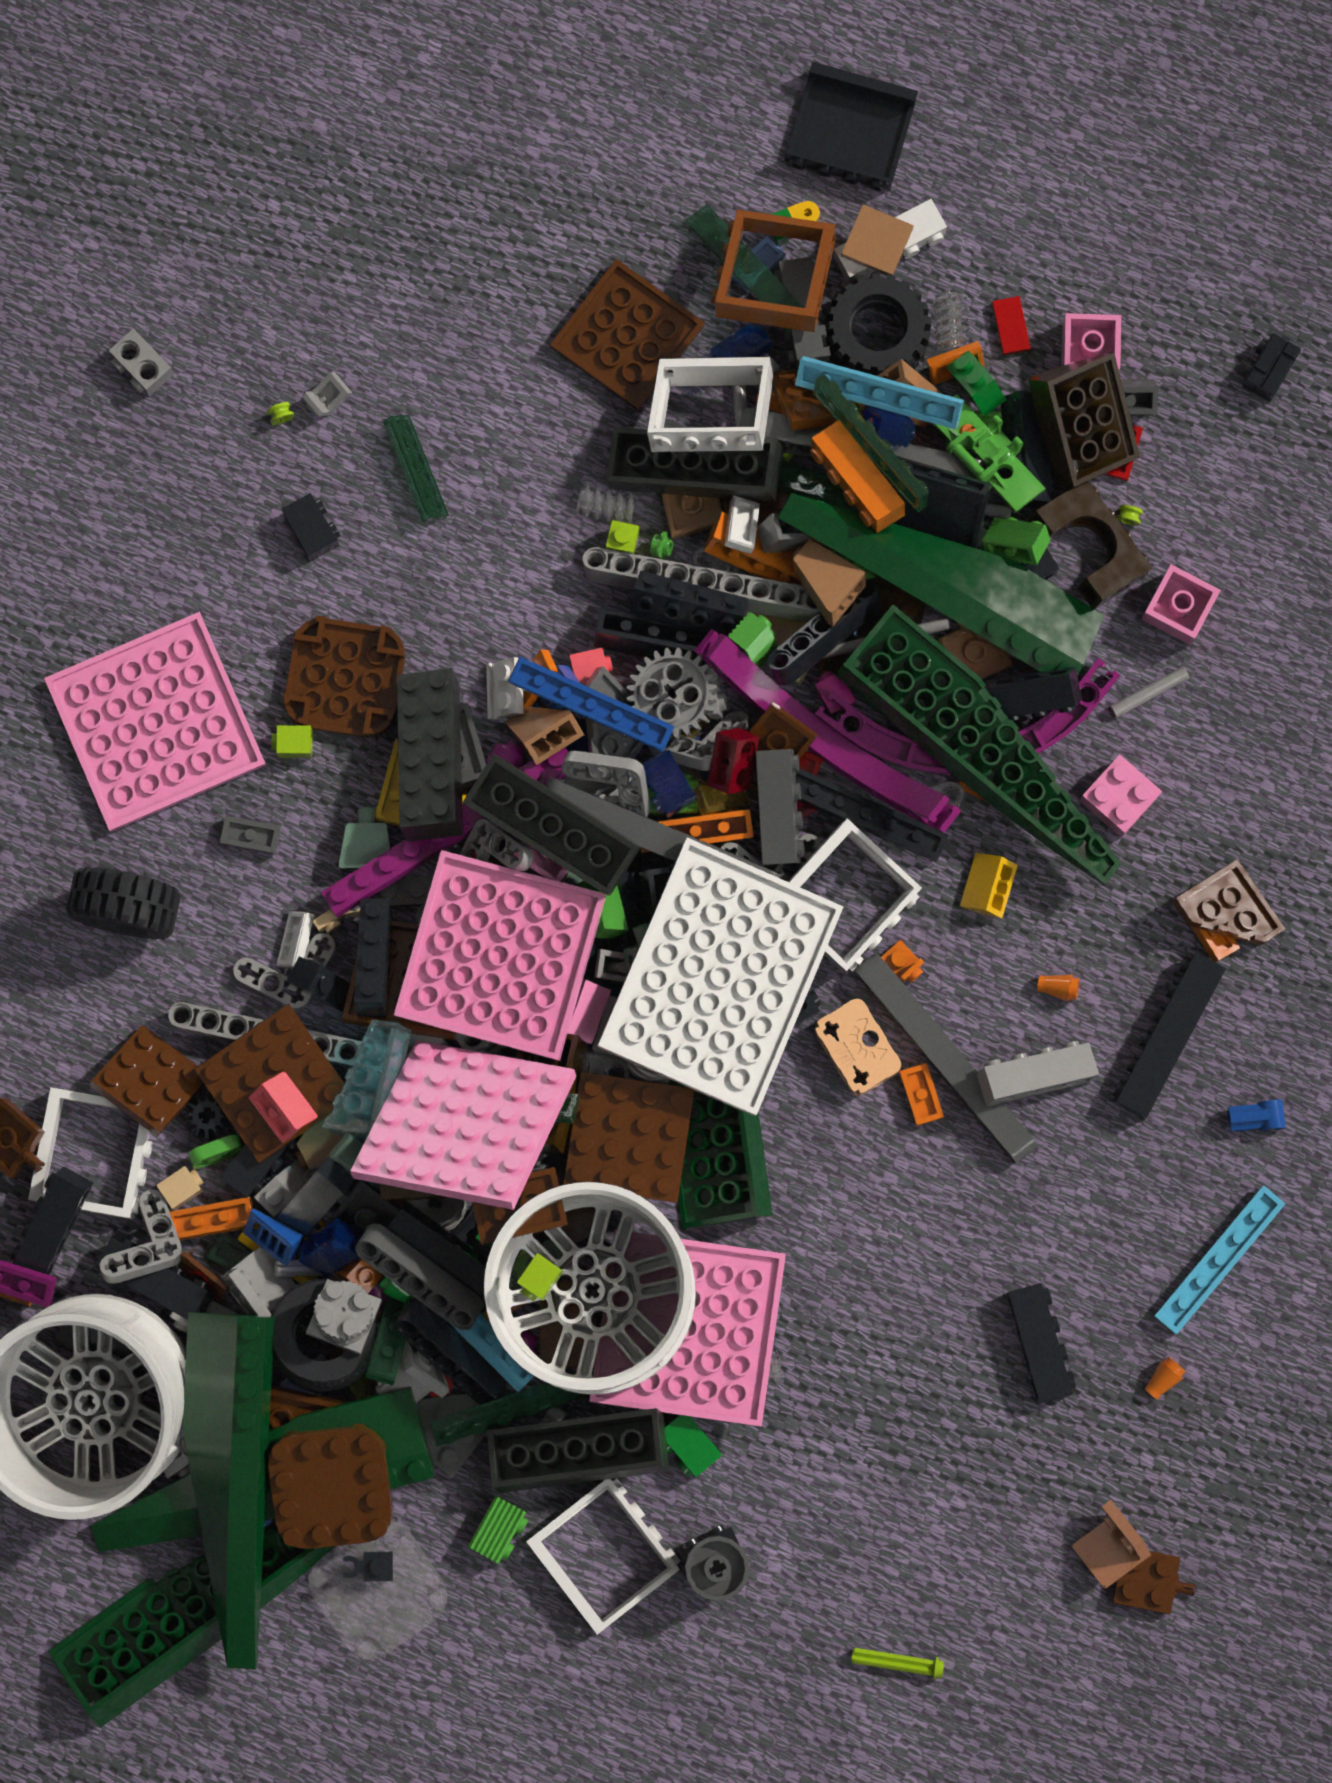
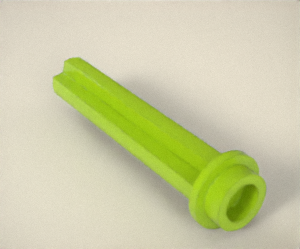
M854 1648L852 1651L851 1661L854 1664L933 1676V1680L942 1678L944 1661L939 1660V1657H936V1660L861 1648Z

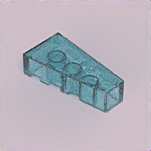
M371 1021L356 1053L358 1057L353 1068H349L345 1079H347L340 1095H336L332 1104L334 1106L329 1119H325L322 1128L338 1136H344L346 1133H349L355 1138L367 1139L405 1063L412 1031L396 1022Z

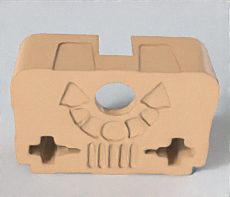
M853 999L817 1021L814 1033L853 1095H864L899 1072L901 1068L899 1057L890 1046L880 1026L876 1023L862 1000ZM826 1024H829L831 1027H837L835 1031L836 1039L831 1034H824ZM866 1031H874L878 1035V1043L875 1046L868 1047L862 1042V1035ZM855 1070L860 1075H867L866 1085L854 1083L856 1078Z

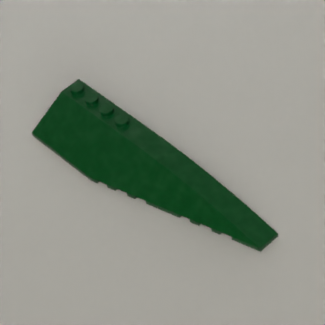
M793 493L790 494L777 516L781 521L943 618H948V621L1035 673L1075 666L1078 676L1105 616L1096 610L1093 611L1090 606L1010 558L893 523L876 533L871 526L867 527L863 523L857 512Z
M892 605L839 668L835 676L992 806L1055 853L1104 886L1121 865L1118 858L1099 834L1096 835L1088 824L1089 820L1083 813L1080 814L1071 802L1072 798L1067 791H1063L1055 781L1057 779L1030 742L1024 740L1018 732L1019 728L1014 721L1008 719L1000 708L1001 704L998 700L989 694L983 680L896 606Z
M673 1080L669 1081L671 1086L689 1088ZM694 1090L678 1195L682 1229L773 1216L759 1112L756 1116L750 1115Z
M188 1312L182 1430L227 1668L256 1670L275 1316Z
M412 1387L304 1413L290 1419L289 1423L279 1428L277 1426L269 1430L264 1521L275 1519L268 1467L269 1455L275 1443L285 1433L296 1429L297 1432L349 1427L353 1426L354 1423L366 1424V1427L374 1430L381 1439H384L387 1448L386 1459L390 1489L434 1478V1461ZM187 1473L186 1477L176 1482L172 1481L166 1484L161 1490L150 1496L147 1494L131 1506L123 1507L92 1523L91 1528L99 1552L202 1535L191 1473Z
M276 1522L274 1527L265 1530L260 1609L295 1582L335 1546L311 1549L288 1546L279 1534ZM204 1555L193 1559V1563L180 1569L175 1567L166 1571L167 1576L156 1583L153 1578L142 1582L48 1651L87 1714L100 1728L222 1639L207 1558Z

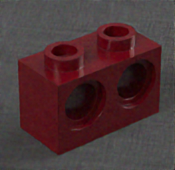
M741 728L716 732L707 785L726 794L750 790L759 736Z

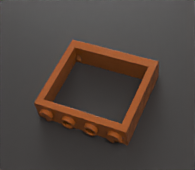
M737 209L735 220H730L728 225V236H731L729 243H724L722 259L725 260L724 266L718 267L717 282L719 287L718 289H713L711 304L715 305L716 317L815 332L836 240V224ZM742 231L820 242L805 308L727 296Z

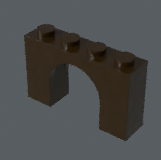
M1088 481L1071 488L1039 508L1028 520V522L1038 521L1046 525L1050 539L1068 528L1084 527L1095 532L1103 540L1108 554L1106 565L1088 576L1077 588L1093 611L1143 579L1152 569L1147 556L1140 552L1133 542L1130 533L1123 529L1117 521L1115 513L1106 506L1100 498L1098 490Z

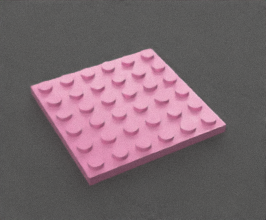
M200 612L44 678L110 832L266 766Z
M441 850L394 1016L560 1061L607 895Z
M416 1040L350 1170L352 1178L514 1210L576 1078L575 1070Z
M617 1230L614 1231L613 1241H614V1238H615V1235H616ZM632 1232L624 1258L632 1263L665 1253L667 1247L657 1235ZM681 1239L693 1267L696 1288L693 1318L682 1345L666 1366L646 1381L623 1391L590 1395L589 1402L642 1410L657 1408L663 1413L762 1427L786 1254ZM612 1263L609 1265L608 1277L611 1279L618 1278L622 1273V1267L617 1263ZM671 1266L640 1275L639 1281L641 1284L667 1280L677 1277L675 1267ZM624 1291L617 1292L613 1297V1303L617 1307H624L629 1301V1296ZM673 1293L638 1301L637 1310L662 1334L666 1335L676 1314L679 1296ZM602 1312L600 1328L605 1326L608 1321V1316L605 1312ZM628 1324L625 1326L624 1331L646 1356L654 1351L655 1347L633 1325ZM611 1337L600 1338L596 1353L594 1378L611 1376L634 1366L633 1362Z

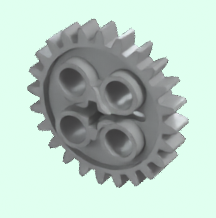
M665 648V653L662 657L657 651H654L655 660L651 661L649 658L644 657L647 665L645 667L636 665L637 670L640 672L639 676L630 675V678L636 683L635 685L627 686V689L634 693V695L627 697V701L635 703L632 706L633 708L675 726L672 733L677 740H680L682 731L690 737V728L694 727L696 730L701 731L699 722L701 720L706 723L710 722L705 714L707 712L715 713L710 703L718 702L719 699L711 695V693L718 691L719 688L710 683L716 677L714 674L706 675L711 668L708 664L701 666L703 660L699 656L692 661L693 653L691 651H688L684 657L680 648L676 649L674 655H672L668 648ZM673 669H682V675L678 680L672 681L669 679L670 672ZM689 678H693L691 683L685 685ZM651 686H659L657 696L653 698L647 697V691ZM670 689L676 691V698L672 699L668 692ZM691 690H697V700L692 703L686 702L687 693ZM655 704H659L656 710L652 709ZM669 707H674L676 709L675 716L670 720H665L663 718L664 711Z

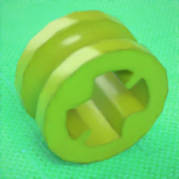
M289 402L276 404L266 411L267 415L272 417L270 420L272 425H279L294 417L293 411H289L291 407Z
M1119 505L1120 515L1116 516L1117 521L1131 526H1140L1139 516L1143 515V510L1131 505Z

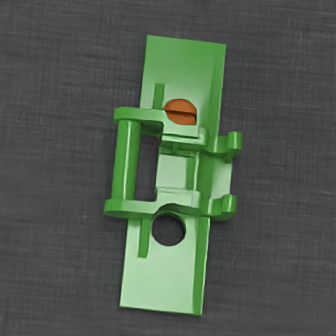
M957 394L953 396L955 398L961 399ZM963 402L956 430L932 423L950 442L946 450L950 454L954 453L978 480L991 483V487L1015 513L1045 491L1046 488L1016 457L1023 446V442L1018 437H1015L1011 442L1001 431L1003 421L998 415H995L992 418V422L986 426L970 407ZM965 449H971L988 468L984 470ZM1003 467L1011 470L1012 476L1008 479H1003L997 473V470Z

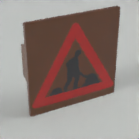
M194 1249L189 1253L186 1252V1254L182 1252L178 1268L185 1271L184 1275L191 1281L196 1277L209 1285L207 1291L214 1294L213 1299L221 1305L228 1291L227 1285L192 1257Z

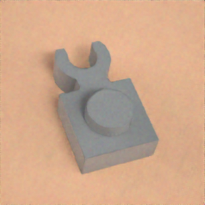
M710 669L706 675L714 674L716 677L710 684L716 685L719 688L718 691L711 693V695L719 700L718 702L710 703L715 713L707 712V715L712 720L724 719L723 710H727L726 695L720 690V676Z

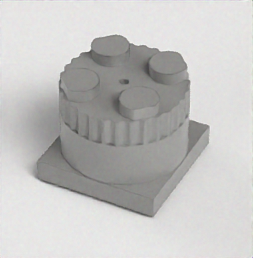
M327 1279L323 1290L318 1295V1299L315 1300L314 1314L306 1335L361 1355L382 1299L367 1294L356 1283H351L350 1281L334 1282Z
M397 1330L393 1332L396 1346L369 1368L378 1383L375 1386L378 1394L411 1386L417 1403L431 1391L441 1398L449 1393L444 1373L398 1333Z

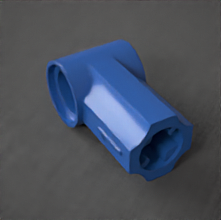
M1267 1100L1253 1105L1227 1107L1230 1132L1254 1129L1267 1131V1129L1276 1128V1130L1286 1128L1283 1100Z

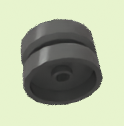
M721 1536L707 1537L696 1543L688 1553L685 1564L686 1578L692 1589L701 1597L713 1601L728 1600L737 1595L747 1583L750 1572L748 1557L743 1548L732 1539ZM718 1562L722 1565L723 1570L720 1574L712 1572L711 1567H713L714 1563Z

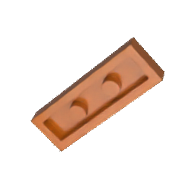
M246 1197L170 1211L179 1240L245 1229L250 1212L254 1208L253 1199Z

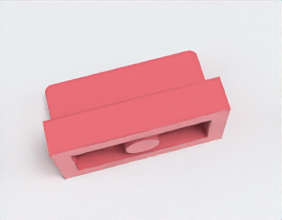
M285 1072L261 1084L248 1097L281 1143L289 1140L302 1127L318 1117Z

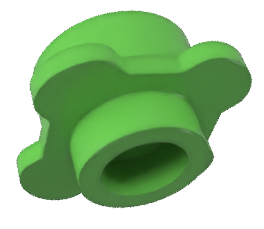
M663 531L661 535H654L651 542V555L666 560V557L672 553L673 541L670 536H667V532Z

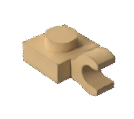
M360 908L356 911L349 910L338 918L330 909L314 919L313 923L320 933L326 931L329 934L342 925L340 921L344 917H359Z

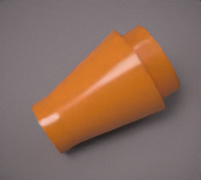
M1073 974L1039 975L1037 992H1042L1067 1002L1077 1000L1080 978L1073 977Z
M1168 1356L1165 1361L1161 1360L1144 1389L1158 1400L1161 1395L1183 1380L1182 1376L1186 1371Z

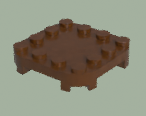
M315 616L314 619L305 622L296 630L293 638L294 645L286 691L284 693V705L290 719L298 726H311L312 730L361 738H374L381 734H386L393 725L397 714V675L404 673L406 661L405 647L401 638L392 628L381 625V627L328 619L326 616Z
M354 1423L353 1426L302 1432H297L296 1429L285 1433L273 1446L269 1455V1475L276 1525L286 1545L305 1549L371 1542L386 1534L394 1513L386 1459L387 1448L384 1439H381L374 1430L366 1427V1424Z

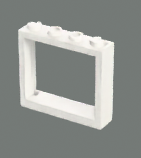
M770 357L660 359L647 431L651 452L763 450L773 382ZM760 385L754 427L664 428L671 386Z
M848 818L839 824L787 882L801 887L848 836L905 891L843 959L827 945L824 956L841 972H845L848 969L853 971L864 960L861 957L867 948L873 950L882 940L880 934L886 927L891 930L899 922L901 917L898 914L905 906L910 909L920 897L917 893L922 889Z
M50 1088L42 1128L45 1133L39 1142L37 1157L45 1165L41 1166L43 1168L41 1171L35 1172L34 1170L28 1197L29 1201L36 1203L40 1196H45L46 1188L44 1185L49 1176L63 1101L70 1100L119 1109L117 1106L102 1096ZM139 1124L123 1208L85 1201L81 1211L133 1220V1215L138 1214L140 1207V1197H137L139 1186L145 1185L147 1169H143L144 1159L150 1158L153 1142L148 1141L149 1130Z
M611 1479L604 1480L526 1541L597 1635L680 1570L677 1566L681 1562L671 1548L666 1551L659 1543L663 1537L653 1524L647 1527L641 1520L645 1514L635 1501L631 1505L623 1496L627 1491L618 1479H615L613 1482ZM608 1490L666 1565L667 1569L601 1620L541 1541Z

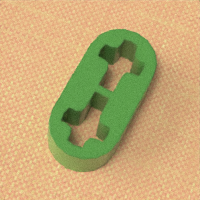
M234 1134L191 1150L188 1156L193 1168L201 1169L236 1156L243 1148L239 1135Z

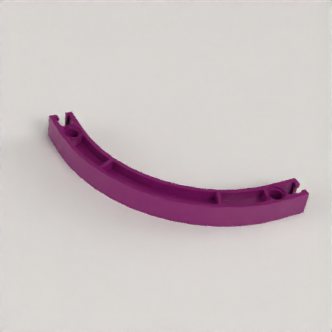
M711 629L694 652L715 673L761 714L773 701L818 734L817 738L807 750L813 755L824 759L823 762L872 796L910 818L942 833L946 832L961 812L957 806L947 803L949 798L946 795L892 769L816 717L768 677L726 635H718L716 631Z
M1099 658L1095 659L1078 681L1080 690L1088 688L1092 692L1093 698L1090 703L1081 700L1074 710L1059 713L1058 709L1051 710L1029 727L1019 731L1025 741L1030 742L1037 753L1046 750L1067 736L1086 719L1120 677V674L1115 670L1112 672L1108 670L1105 675L1109 679L1099 688L1090 679L1096 669L1104 668L1107 664ZM833 691L826 699L828 701L833 700L842 708L843 715L838 721L824 714L825 707L822 705L814 713L816 717L836 732L881 761L923 773L954 775L912 739L878 725ZM852 717L857 721L858 728L855 732L845 730L843 726L845 718Z

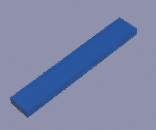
M520 656L508 680V683L662 753L675 726Z

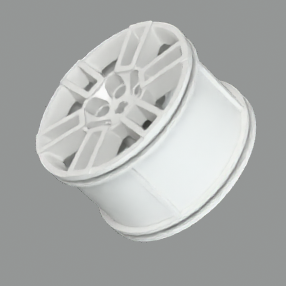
M582 1182L562 1185L541 1193L525 1203L505 1223L494 1241L488 1257L484 1279V1297L491 1326L503 1348L522 1368L532 1375L555 1387L579 1394L596 1395L619 1392L632 1388L654 1376L666 1366L682 1345L690 1328L695 1309L696 1288L693 1267L689 1255L672 1224L654 1205L641 1196L621 1187L605 1183ZM556 1201H563L565 1212L582 1207H594L596 1209L586 1247L578 1248L560 1227L544 1231L563 1252V1257L559 1260L555 1259L535 1240L532 1234L512 1238L515 1232L535 1212ZM614 1209L622 1212V1217L611 1247H606L603 1245V1240L610 1213ZM641 1220L659 1236L667 1247V1251L630 1263L624 1258V1254L635 1222ZM521 1249H524L533 1258L537 1253L563 1271L561 1276L568 1275L572 1278L573 1285L568 1291L559 1290L557 1282L545 1298L548 1302V1308L516 1318L512 1316V1306L533 1302L519 1292L521 1289L515 1291L509 1289L512 1267ZM584 1255L592 1256L594 1259V1265L588 1271H583L578 1266L579 1259ZM612 1263H617L622 1267V1273L616 1279H611L606 1275V1269ZM671 1266H674L676 1269L677 1277L647 1284H641L639 1281V1276ZM592 1284L595 1286L598 1284L600 1286L597 1290L600 1295L597 1298L593 1296L590 1299L587 1298L586 1295L589 1291L586 1288L588 1285ZM624 1291L629 1296V1301L624 1307H617L613 1303V1297L617 1292ZM676 1293L679 1296L676 1314L667 1334L664 1335L637 1310L638 1301ZM574 1303L579 1306L580 1313L577 1318L570 1320L565 1317L564 1310L567 1305ZM602 1311L607 1314L608 1321L605 1326L598 1328L593 1325L592 1317L595 1313ZM559 1321L563 1325V1330L553 1360L550 1364H546L529 1349L521 1338L520 1333L531 1328ZM626 1325H633L655 1347L651 1354L646 1356L624 1331ZM609 1336L633 1362L634 1366L621 1373L594 1378L592 1370L600 1338ZM581 1337L584 1339L577 1373L571 1375L565 1372V1368L575 1338Z
M84 1294L70 1297L48 1306L0 1339V1490L7 1497L32 1512L52 1518L75 1520L98 1517L110 1513L133 1500L178 1457L181 1452L179 1441L183 1435L186 1348L168 1324L149 1309L133 1301L113 1295ZM73 1325L74 1356L68 1360L35 1338V1336L47 1327ZM89 1328L98 1330L97 1351H90ZM113 1337L125 1344L133 1353L124 1359L112 1354ZM22 1352H29L54 1370L53 1375L51 1376L20 1358ZM144 1364L149 1373L137 1378L133 1370ZM72 1368L80 1371L82 1375L81 1381H75L71 1377ZM100 1369H105L109 1372L110 1382H105L100 1378ZM14 1375L48 1393L45 1404L17 1418L12 1416L10 1404V1385ZM155 1386L161 1413L141 1403L142 1392ZM58 1393L66 1396L68 1400L67 1406H64L58 1399ZM114 1394L121 1395L124 1398V1407H119L115 1404ZM89 1395H92L94 1397L92 1400V1402L94 1403L93 1405L88 1404ZM48 1418L53 1419L55 1424L53 1427L29 1442L25 1443L22 1440L21 1432ZM75 1418L81 1422L82 1431L73 1425L72 1419ZM100 1419H105L110 1423L111 1431L100 1427ZM138 1419L159 1430V1439L157 1440L133 1425V1422ZM118 1436L152 1456L146 1466L120 1479H117L115 1475L113 1439ZM63 1437L75 1440L74 1476L69 1478L51 1470L37 1459V1454ZM90 1445H97L99 1450L100 1481L98 1482L90 1481Z

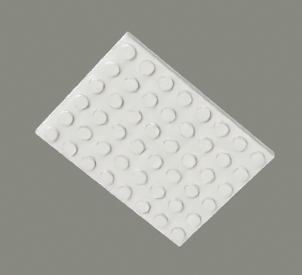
M686 838L597 1047L743 1112L756 1116L843 906L690 838Z

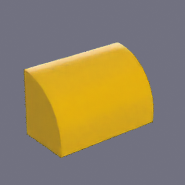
M975 853L960 906L987 916L1002 918L1018 865L1002 856Z

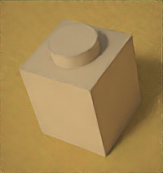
M184 1166L156 1186L170 1207L175 1211L201 1194L203 1190L200 1185L204 1182L195 1169L189 1171Z

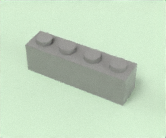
M1073 1041L1063 1045V1049L1053 1051L1052 1047L1037 1051V1055L1027 1057L1026 1053L1012 1056L1010 1058L1011 1061L1001 1063L1000 1059L986 1062L984 1068L977 1073L986 1107L1092 1082L1099 1075L1090 1043L1079 1045V1041Z

